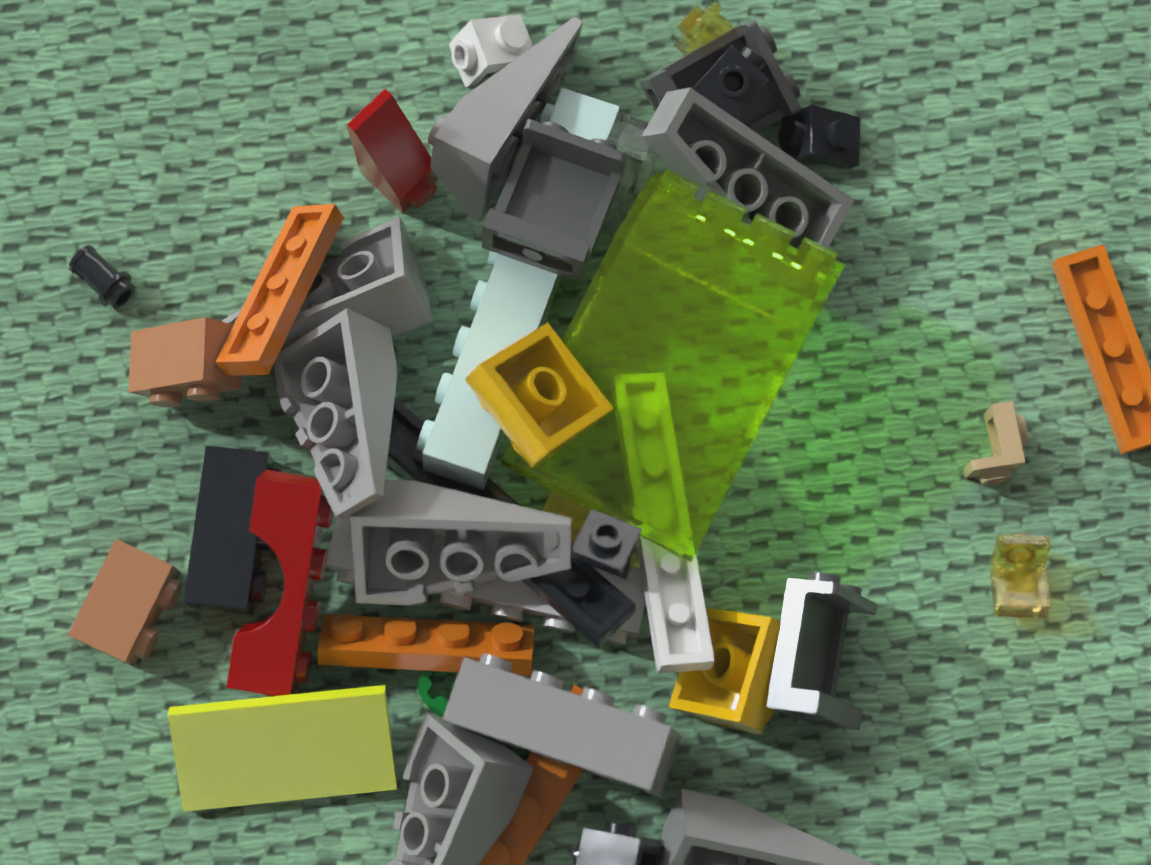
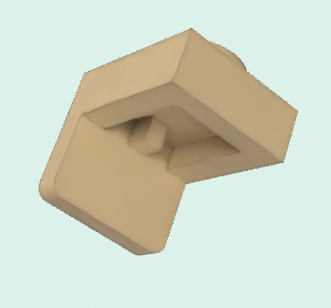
M1013 401L992 404L984 413L992 457L971 460L964 467L965 479L980 477L982 485L1005 482L1012 479V471L1018 470L1025 463L1022 446L1027 445L1028 442L1027 427L1023 415H1016Z

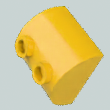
M549 323L544 324L484 360L465 379V382L478 397L482 408L491 414L510 439L514 450L523 456L532 469L564 449L614 409Z
M706 608L715 662L710 670L679 672L668 707L686 715L734 730L752 734H763L765 724L771 719L774 712L773 709L767 708L780 621L766 616Z

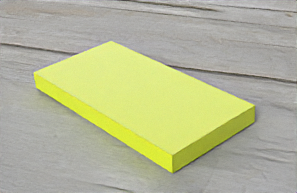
M385 685L169 707L168 721L183 812L397 790V775Z

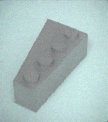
M692 88L666 92L643 132L642 138L773 283L780 289H806L851 208L854 199Z
M482 653L480 662L464 657L442 720L520 749L531 750L535 754L562 764L584 768L585 771L605 779L640 787L643 789V792L662 797L681 740V736L672 726L664 724L667 717L666 714L637 704L633 713L613 707L615 697L584 687L582 696L561 690L564 680L533 670L530 679L510 673L513 663Z

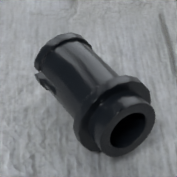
M91 245L81 248L69 263L70 267L68 269L99 295L98 301L103 306L111 305L114 309L123 306L135 291V285L131 283V275L126 271L119 272L97 253L96 249Z

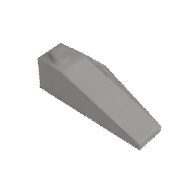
M576 17L571 18L458 100L448 117L440 115L435 121L428 137V143L433 145L430 167L472 219L481 222L500 192L511 171V168L508 166L514 156L518 141L523 142V132L527 120H537L541 109L540 102L544 104L549 102L577 51L583 20Z
M400 217L357 234L339 245L343 254L319 269L280 351L346 308L391 328L392 337L401 333L413 332L422 324L432 321L429 290L406 228ZM241 309L222 320V322L234 325Z
M346 308L280 351L274 363L279 402L284 412L293 416L299 428L295 435L300 445L309 449L316 463L314 473L335 516L341 519L347 518L383 496L398 375L391 328Z
M385 479L383 496L350 516L356 603L413 605L426 602L429 594L455 589L457 594L474 591L475 584L501 578L507 582H514L571 569V518L414 480Z
M426 712L405 762L402 779L410 780L405 812L396 811L393 829L401 830L396 859L386 865H479L513 818L534 768L503 743L451 725L442 720L443 717Z
M680 789L663 826L660 845L664 846L661 865H875L732 799L686 789Z

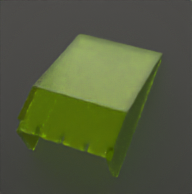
M667 168L664 174L656 171L654 176H650L614 236L562 339V342L614 409L564 449L533 469L523 456L514 450L511 442L502 458L501 465L588 510L593 509L641 528V537L692 562L817 327L845 265L836 261L838 253L806 237L803 239L799 249L790 246L796 232L758 213L751 225L742 222L748 208L712 190L708 191L703 202L696 199L695 197L701 185Z

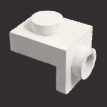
M521 14L470 20L450 42L452 61L459 70L465 87L476 86L488 73L500 71L533 47Z

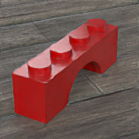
M266 470L257 478L249 531L264 540L277 555L284 573V593L277 611L262 620L244 624L234 635L226 688L270 696L292 695L299 683L306 684L308 681L312 653L304 651L307 632H315L320 610V601L312 600L315 580H323L328 557V549L320 548L322 529H330L334 517V512L317 478Z

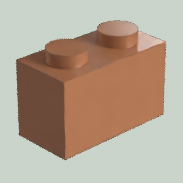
M203 317L131 331L128 393L149 397L150 405L179 407L182 404V399L185 398L195 401H215L219 399V393L241 389L242 375L225 376L215 363L233 324Z
M115 539L68 636L134 667L138 658L145 660L155 646L159 631L153 627L162 609L169 612L175 605L183 585L177 581L181 572L172 564Z

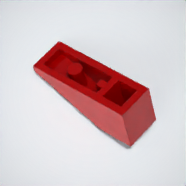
M385 88L347 123V128L360 173L403 214L411 205L415 208L424 205L436 192L437 185L435 182L439 178L430 167V154L393 95Z

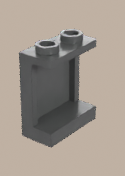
M755 20L742 22L638 81L655 112L666 92L693 88L731 45L738 51L746 46L765 62L767 68L762 73L770 79L736 117L737 120L756 133L783 117L799 113L801 107L797 99L800 97V90L792 75L786 70L782 72L773 54L777 52V46L771 33L764 25L758 26Z
M530 119L527 120L524 127L522 145L495 210L490 208L483 224L482 248L581 283L622 180L626 154L606 140L582 138L569 133L566 128L550 121L540 123Z
M810 572L808 580L788 579L767 708L810 724L860 730L863 709L835 698L848 615L850 613L876 615L877 603L861 596V588L840 584L841 578L835 575Z

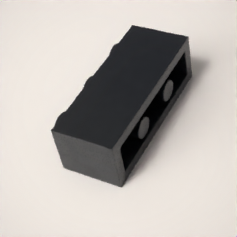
M206 445L183 602L190 608L253 615L255 602H264L267 589V572L259 570L262 550L270 551L271 547L264 540L250 532L249 529L257 478L266 470L281 472V468H274L275 461L269 452Z

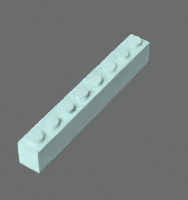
M561 88L556 104H546L540 123L543 121L554 122L566 128L569 133L588 140L598 138L612 143L617 128L620 106ZM492 251L489 253L487 262L488 265L494 266L488 282L479 280L472 297L470 310L476 311L470 328L462 326L455 341L452 355L459 359L453 375L444 372L436 392L435 403L441 404L435 422L425 421L417 443V450L423 452L424 471L481 490L485 488L502 442L504 431L491 414L482 408L478 397L465 382V379L481 362L545 324L562 279L560 275Z

